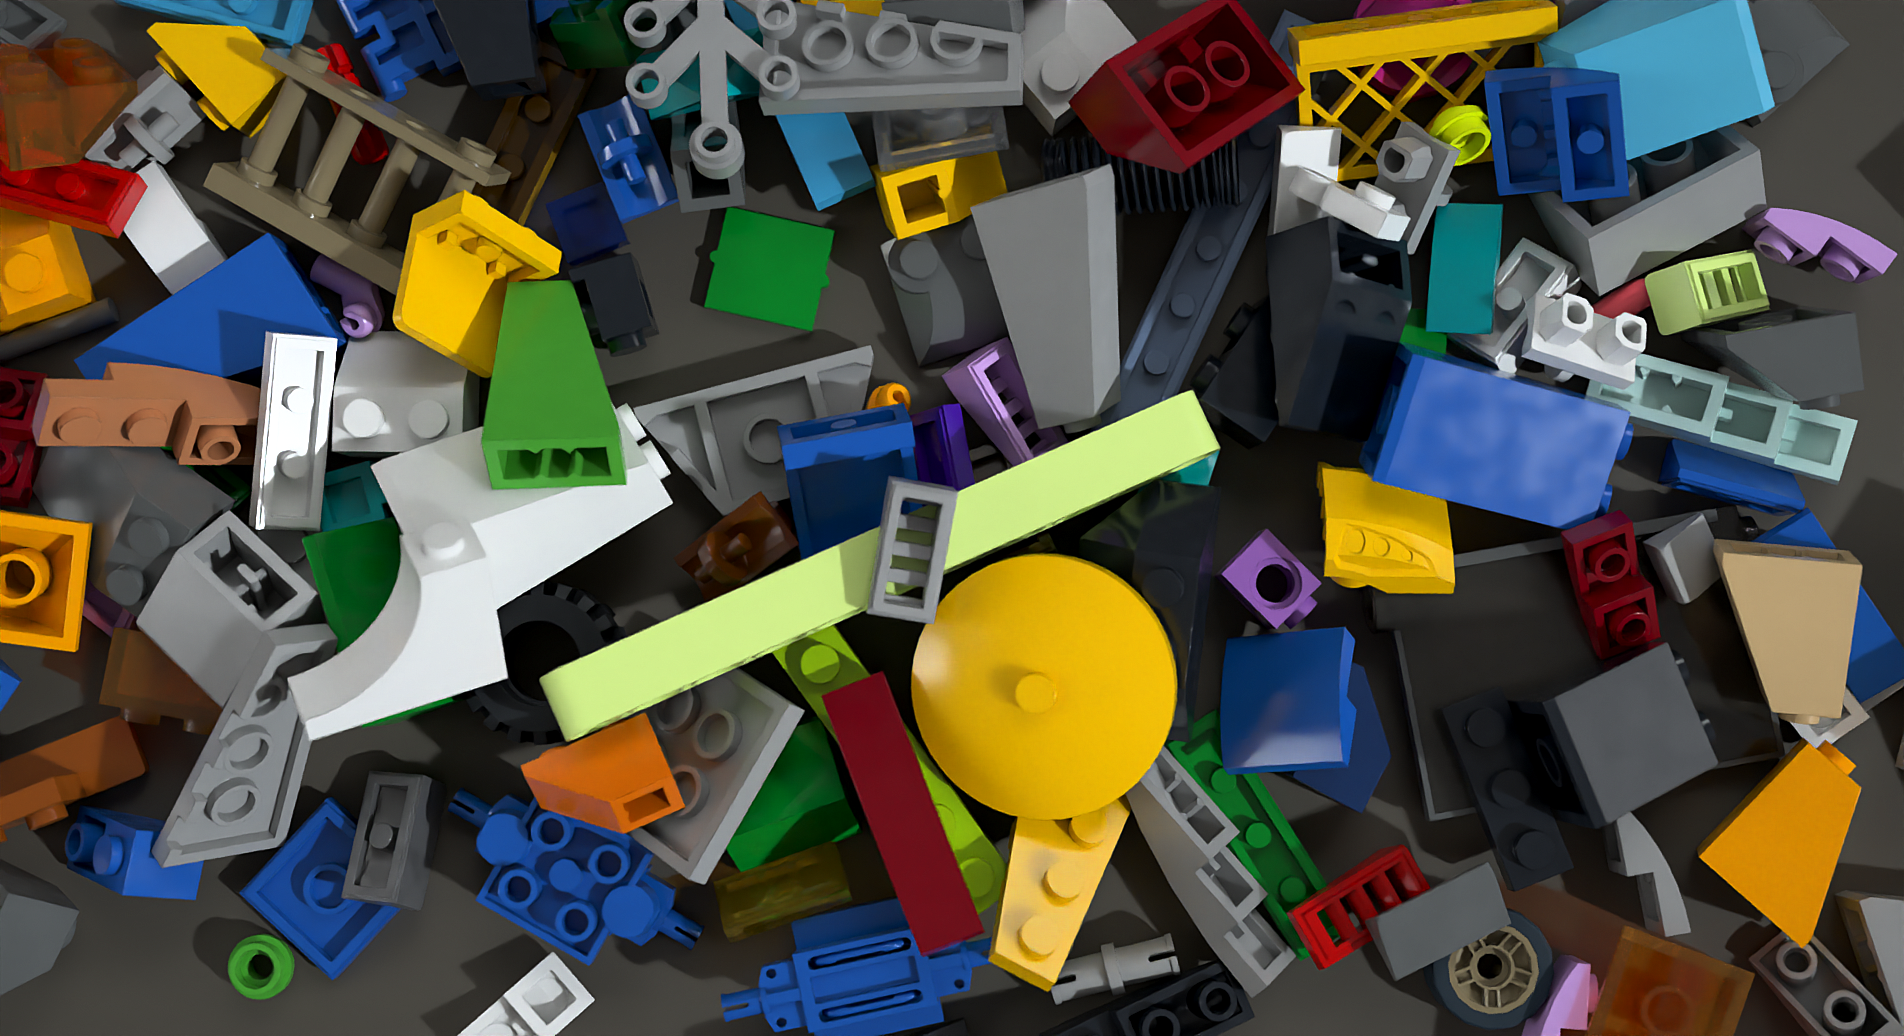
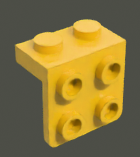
M463 190L413 214L393 311V322L403 333L483 378H490L493 373L507 283L542 281L558 274L562 252L538 237L531 229L519 225L489 206L484 199Z

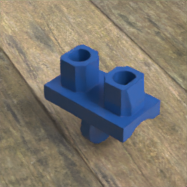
M629 95L608 106L577 115L622 224L679 202L677 188L645 109L635 105Z

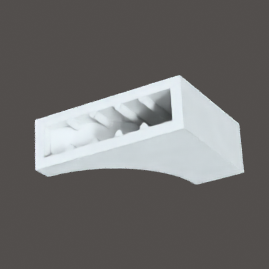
M467 516L449 522L435 523L425 529L401 535V564L398 578L387 604L377 619L355 642L338 655L304 673L287 678L293 702L309 741L508 678L488 556Z

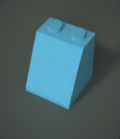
M1609 0L1559 29L1558 32H1554L1537 42L1545 65L1543 67L1581 68L1619 74L1627 160L1759 115L1775 106L1747 0Z

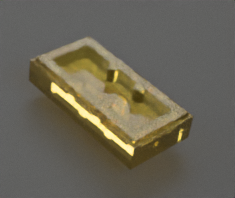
M835 841L825 842L713 882L723 930L730 944L853 900L841 855Z

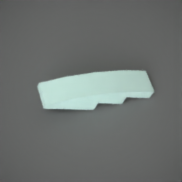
M1642 353L1636 357L1635 382L1625 390L1590 379L1586 395L1616 403L1631 412L1629 422L1704 447L1834 485L1839 483L1858 420L1816 409L1802 410L1799 405L1793 404V400L1774 396L1767 391L1729 382L1730 376Z

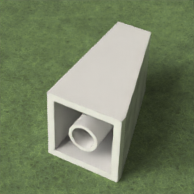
M627 403L617 409L613 406L620 428L628 474L627 485L492 490L481 443L483 426L382 459L370 466L403 534L425 529L435 523L449 522L467 516L488 556L496 609L673 503L660 481L671 473L651 440L641 446L637 444V441L647 435Z

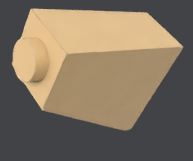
M1714 539L1713 553L1761 694L1771 711L1779 713V718L1797 724H1817L1820 717L1841 719L1863 565L1847 550Z

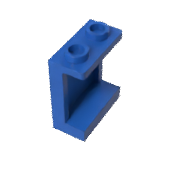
M904 403L777 426L801 561L879 527L889 476L918 481L913 447L916 446L913 426ZM902 500L900 512L911 513L922 508V504Z

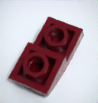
M0 367V505L28 508L43 446H37L32 424L44 378L51 379L48 374Z
M1619 509L1561 532L1564 553L1574 592L1594 650L1600 659H1607L1660 638L1654 589L1640 573L1632 520Z

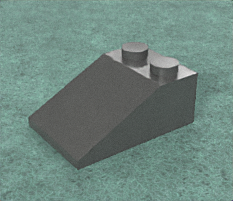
M49 446L32 487L33 492L49 517L93 523L87 576L96 589L137 618L140 616L176 551L225 512L231 511L236 501L188 466L178 465L175 457L161 447Z

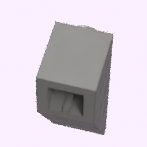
M1782 931L1748 959L1750 964L1809 1036H1904V1027L1814 935L1801 948Z

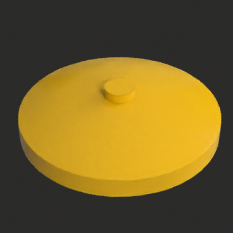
M1037 553L1010 557L993 563L970 575L944 597L937 606L934 624L926 623L919 638L912 666L911 693L915 718L922 739L938 766L952 782L965 793L994 810L1027 819L1055 820L1080 816L1110 804L1132 788L1149 770L1168 737L1174 719L1177 702V675L1173 652L1167 635L1151 607L1135 589L1114 573L1095 563L1062 554Z

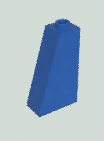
M268 232L76 358L74 362L85 379L102 380L107 362L184 369L248 384L262 379L266 331L336 338V356L345 354L349 337L288 244Z

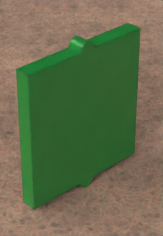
M727 207L718 249L710 253V260L714 267L704 305L705 309L812 332L822 289L830 285L826 271L835 230Z

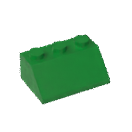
M395 517L321 532L302 538L330 629L338 638L336 645L338 653L349 647L372 625L384 609L393 592L401 564L400 536L404 535ZM465 692L362 724V728L395 724L467 700Z

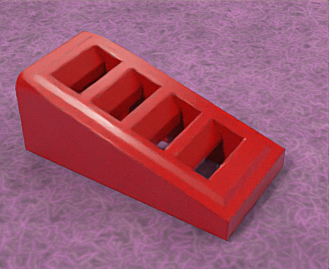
M1400 844L1379 849L1286 914L1318 970H1322L1373 940L1364 922L1365 920L1430 889V886L1408 848ZM1365 883L1368 884L1382 908L1378 912L1362 887ZM1340 898H1346L1360 923L1357 927L1352 923L1339 900ZM1322 909L1325 910L1340 936V939L1334 943L1317 915V912Z

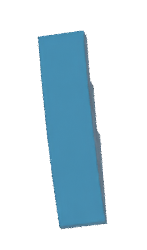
M724 0L734 25L741 31L758 27L757 18L733 0ZM844 112L774 115L817 211L876 186Z

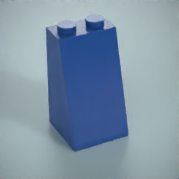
M1400 341L1368 441L1363 443L1358 461L1370 479L1375 482L1568 530L1606 514L1612 497V485L1607 484L1614 460L1621 461L1627 454L1632 441L1633 424L1628 423L1631 412L1616 403Z

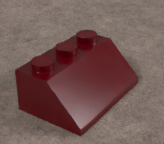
M1207 0L1105 61L1068 103L1107 154L1181 174L1297 98L1306 89L1237 0Z

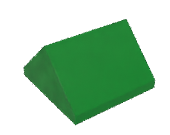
M818 716L798 722L726 847L727 852L742 875L863 833L827 730Z

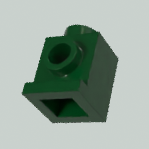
M568 0V7L557 8L552 15L549 26L568 69L630 66L647 48L639 47L629 39L624 25V16L630 6L642 1L648 2V0ZM643 18L636 23L634 29L640 32L649 31L656 25L657 21L652 18Z

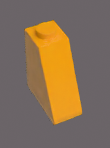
M1802 738L1696 848L1700 859L1801 948L1812 939L1861 791V787L1848 776L1855 769L1856 765L1826 739L1815 748L1805 738Z

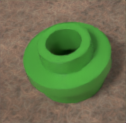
M256 934L245 938L233 949L228 961V975L234 988L242 995L251 999H267L282 992L290 983L294 974V957L288 945L280 938L271 934ZM258 954L267 956L272 962L273 969L268 977L260 976L254 969V960Z

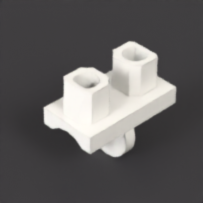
M1535 293L1526 301L1525 312L1528 316V329L1522 346L1521 357L1543 363L1546 376L1560 382H1565L1573 374L1625 390L1635 382L1636 357L1645 350L1647 323L1644 318L1623 312L1614 319L1594 313V309L1587 299L1570 293H1566L1558 300Z

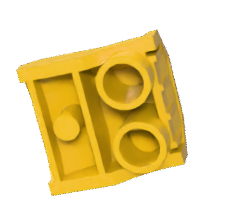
M1318 462L1316 487L1319 488V497H1322L1320 516L1323 521L1322 539L1325 540L1324 576L1330 577L1337 584L1349 588L1371 585L1386 593L1453 594L1455 587L1454 557L1446 499L1372 481L1364 469L1334 467L1325 462Z

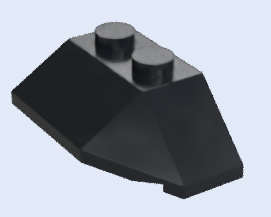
M1156 479L1080 537L1078 558L1095 563L1123 579L1140 594L1159 619L1173 652L1177 675V702L1174 719L1167 739L1189 743L1192 740L1222 487Z

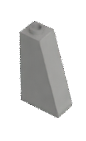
M1111 164L1001 194L970 207L1039 430L1062 424L1065 433H1075L1092 428L1102 423L1100 416L1102 412L1121 401L1115 188Z

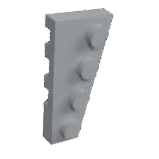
M818 0L816 6L793 2L797 26L793 34L788 38L772 40L763 35V49L771 56L784 55L791 58L797 65L800 78V86L797 93L785 101L769 99L763 93L760 85L759 104L764 115L1023 105L1024 46L1022 34L943 20H940L935 26L908 22L906 14L881 10L878 17L846 11L843 3ZM774 10L766 16L765 20L771 24H780L787 19L788 14L781 10ZM776 71L769 76L767 81L772 85L780 86L786 84L790 80L791 75L785 71Z
M327 623L264 630L151 850L161 868L276 848L285 844L311 741L308 740L293 702L287 678L304 673L334 657L338 638Z

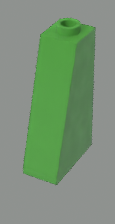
M571 280L507 283L481 438L492 490L627 485L628 474L620 428Z

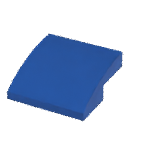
M1561 67L1513 68L1485 71L1484 86L1498 196L1561 190L1563 203L1629 196L1619 74L1600 70Z
M1346 627L1227 638L1221 683L1220 730L1223 769L1229 775L1348 767L1357 709L1347 698L1355 639Z

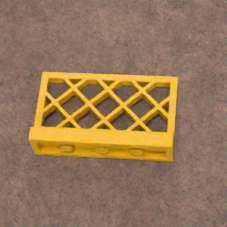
M1490 0L1287 28L1288 50L1293 58L1294 75L1306 89L1295 98L1297 126H1313V109L1323 117L1316 126L1331 127L1333 125L1334 127H1341V133L1355 143V146L1338 165L1337 182L1376 177L1379 175L1376 163L1379 152L1371 146L1372 143L1394 117L1398 118L1401 122H1414L1400 110L1425 81L1448 99L1446 104L1423 129L1429 134L1434 121L1442 112L1454 106H1466L1463 102L1485 78V71L1497 70L1494 66L1511 46L1534 43L1535 65L1533 67L1545 66L1537 42L1554 32H1558L1557 5L1549 0ZM1493 48L1484 59L1475 52V50ZM1465 52L1479 65L1458 90L1452 94L1430 75L1448 54ZM1429 57L1421 67L1411 60ZM1401 61L1414 71L1415 75L1390 103L1367 83L1384 63ZM1366 65L1358 76L1348 69L1349 67ZM1337 69L1351 80L1352 83L1327 111L1311 98L1310 73ZM1363 90L1383 106L1385 110L1366 133L1359 137L1339 121L1338 118L1360 91ZM1492 143L1488 145L1481 155L1466 164L1494 161ZM1365 152L1374 158L1358 161Z

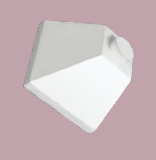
M1023 0L1025 30L1021 33L1024 46L1023 102L1051 136L1055 135L1078 116L1068 101L1108 59L1138 42L1104 0Z

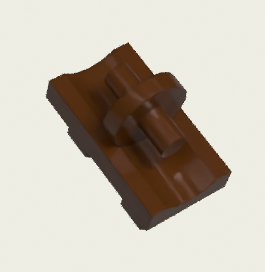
M760 491L682 550L673 559L681 569L689 573L701 589L704 601L707 603L743 587L797 546L799 542L793 535L796 532L795 525L780 504L776 501L769 503Z

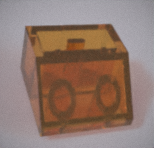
M62 38L54 41L52 48L28 50L26 46L19 44H0V159L10 171L78 163L138 94L137 81L102 47L86 38Z

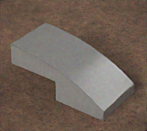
M1629 812L1602 826L1601 830L1609 870L1627 877L1636 875L1646 929L1665 937L1690 933V925L1678 885L1657 844L1643 825Z

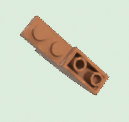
M107 362L102 380L44 378L32 424V431L37 446L172 447L178 465H254L261 388L219 376L184 369L146 364Z

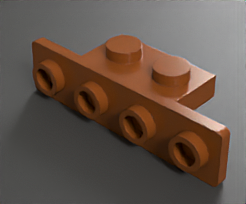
M119 715L1 762L0 844L8 841L5 830L23 823L27 824L29 831L50 825L69 816L65 808L66 806L146 775L149 772V765L131 718L128 715Z

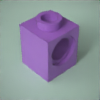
M1267 528L1258 531L1214 575L1267 630L1277 629L1282 623L1289 629L1296 626L1316 606L1317 602L1310 595L1322 584ZM1266 566L1278 568L1283 572L1287 580L1285 595L1275 603L1263 599L1256 588L1257 576Z

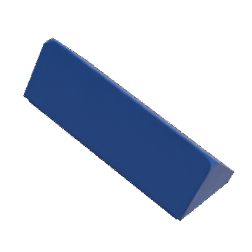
M1678 439L1670 440L1667 445L1658 482H1662V486L1777 517L1797 514L1804 510L1806 501L1795 476L1791 472Z

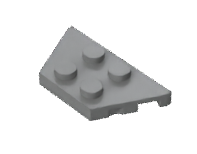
M871 345L639 406L634 408V412L640 423L647 428L677 465L692 479L722 516L726 517L760 491L769 503L772 501L781 503L790 500L777 426L863 410L874 355Z

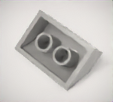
M1730 125L1627 160L1629 196L1563 203L1561 190L1527 193L1561 257L1575 265L1579 278L1598 296L1767 209L1760 149Z

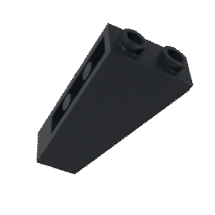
M433 0L470 85L484 101L547 92L535 0Z

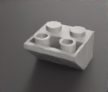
M230 510L176 551L136 621L138 628L223 710L264 630L327 623L318 593Z

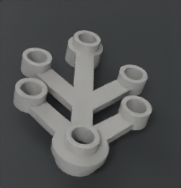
M653 0L652 2L642 1L633 4L628 8L624 16V25L629 39L635 45L642 48L658 45L666 35V24L692 0ZM697 0L698 18L654 63H640L632 67L626 76V87L635 105L644 109L656 108L666 100L668 88L699 57L702 124L693 131L689 141V150L696 169L702 175L711 179H725L734 175L741 168L745 158L741 135L736 127L729 123L726 54L760 82L763 93L774 101H785L792 98L799 89L800 78L797 65L791 58L784 55L771 56L725 17L724 0ZM733 0L757 18L759 30L769 39H786L796 29V11L791 0ZM774 10H781L788 14L787 19L780 24H771L765 20L766 16ZM643 18H652L657 21L656 25L649 31L640 32L634 29L636 23ZM776 71H785L791 75L790 80L784 85L776 86L767 81L769 76ZM652 78L659 82L657 88L650 93H640L636 90V86L643 79ZM721 136L727 140L726 146L720 151L711 152L704 148V144L709 138Z

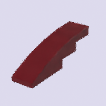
M883 671L821 695L862 807L921 956H928L985 933L944 822L934 802L917 754L907 734Z

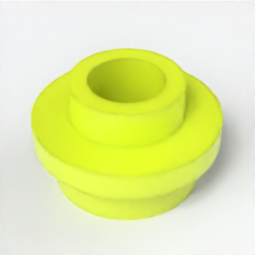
M1454 106L1445 110L1436 118L1429 135L1459 149L1460 153L1454 166L1463 165L1477 158L1488 147L1491 141V133L1488 129L1489 118L1479 106Z

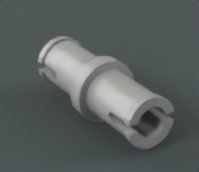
M1164 934L1162 937L1115 948L1114 943L1111 942L1101 945L1102 952L1065 960L1057 980L1076 976V980L1053 986L1051 992L1055 1004L1058 1005L1062 1004L1063 1001L1111 990L1113 996L1126 993L1125 986L1173 974L1175 976L1180 975L1181 972L1176 956L1150 962V958L1153 956L1175 951L1171 934Z

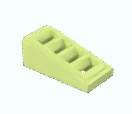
M1752 249L1685 261L1650 273L1645 277L1647 293L1658 330L1662 335L1680 333L1770 309L1769 300Z

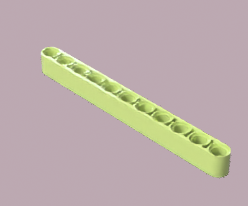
M1190 390L1171 397L958 491L943 575L1134 491L1156 479L1181 470L1219 451L1220 446L1194 391ZM927 505L908 514L935 518L937 506ZM880 526L568 663L541 677L539 681L565 740L571 741L601 729L867 610ZM897 527L895 539L931 545L932 533ZM892 555L890 566L926 572L928 561ZM887 581L885 593L901 595L919 586Z

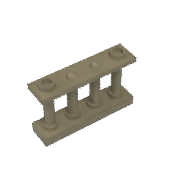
M294 43L292 49L265 48L260 59L287 74L250 157H242L240 161L213 163L203 186L397 296L405 254L385 243L387 235L383 230L420 152L423 151L453 168L438 202L463 190L471 193L476 182L485 187L506 184L511 172L494 163L497 155L488 147L465 137H461L459 143L327 69L330 59L323 54L302 44ZM311 88L342 105V108L304 189L297 188L296 191H293L276 181L278 173L274 170V166ZM365 120H368L398 138L360 219H352L351 222H348L330 212L333 205L328 199Z

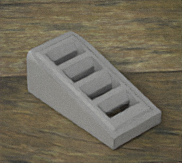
M893 476L888 477L867 613L934 624L958 491L955 488ZM902 500L937 506L935 518L901 513ZM897 527L932 533L931 545L895 539ZM892 555L927 560V571L921 572L890 566ZM887 581L924 587L922 599L886 594Z

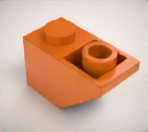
M646 712L630 719L618 720L605 726L600 732L570 745L553 747L542 753L539 758L521 765L524 777L540 808L622 834L685 807Z

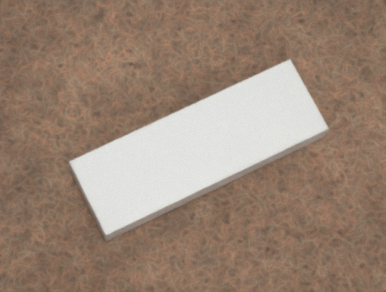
M266 331L249 526L255 529L320 531L337 349L336 338Z

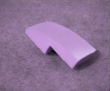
M1770 208L1749 219L1742 228L1743 231L1756 239L1754 242L1756 249L1776 263H1788L1793 267L1819 255L1822 257L1820 263L1827 272L1846 282L1854 281L1857 284L1882 275L1897 256L1896 252L1878 240L1853 227L1817 214L1793 209Z
M1572 955L1559 956L1553 965L1554 977L1548 998L1537 1012L1526 1020L1522 1036H1560L1561 1028L1587 1030L1588 1013H1594L1598 1003V981L1596 975L1590 973L1591 964Z

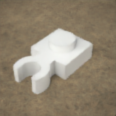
M1299 167L1288 189L1289 192L1322 207L1321 210L1380 239L1400 241L1411 219L1391 208L1396 197L1362 181L1359 182L1356 190H1353L1318 171L1311 170L1310 172Z

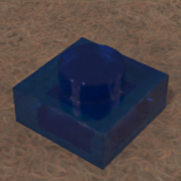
M604 181L545 204L567 262L571 266L631 244L624 225L619 220Z

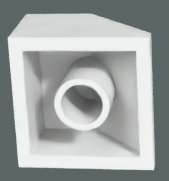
M402 331L371 332L364 338L350 336L334 384L332 451L349 457L388 458L478 428L480 376Z

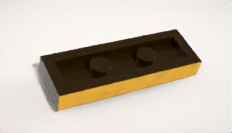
M541 41L547 92L508 98L485 145L496 153L497 156L494 163L510 171L511 175L506 184L485 187L476 182L471 192L472 195L484 199L489 206L521 226H524L597 73L595 68L569 70L561 51Z

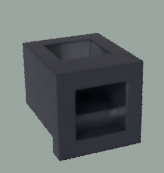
M631 252L568 270L572 283L581 292L588 291L589 297L580 299L581 310L587 329L591 336L601 334V338L607 344L611 357L640 351L647 347L645 338L660 334L639 262Z

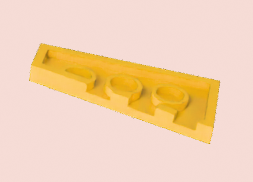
M1126 793L1106 806L1076 817L1038 820L1015 816L1010 830L1007 848L1010 851L1005 878L1001 883L988 958L989 962L1047 992L1053 987L1132 809Z

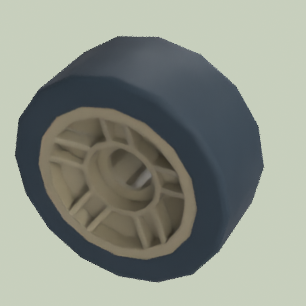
M1508 907L1506 909L1511 924L1423 967L1425 981L1436 1001L1462 1022L1486 1030L1512 1028L1532 1017L1548 998L1554 977L1552 950L1540 928L1523 914ZM1489 953L1500 959V961L1494 963L1490 971L1492 977L1490 979L1479 974L1477 970V963L1480 957Z

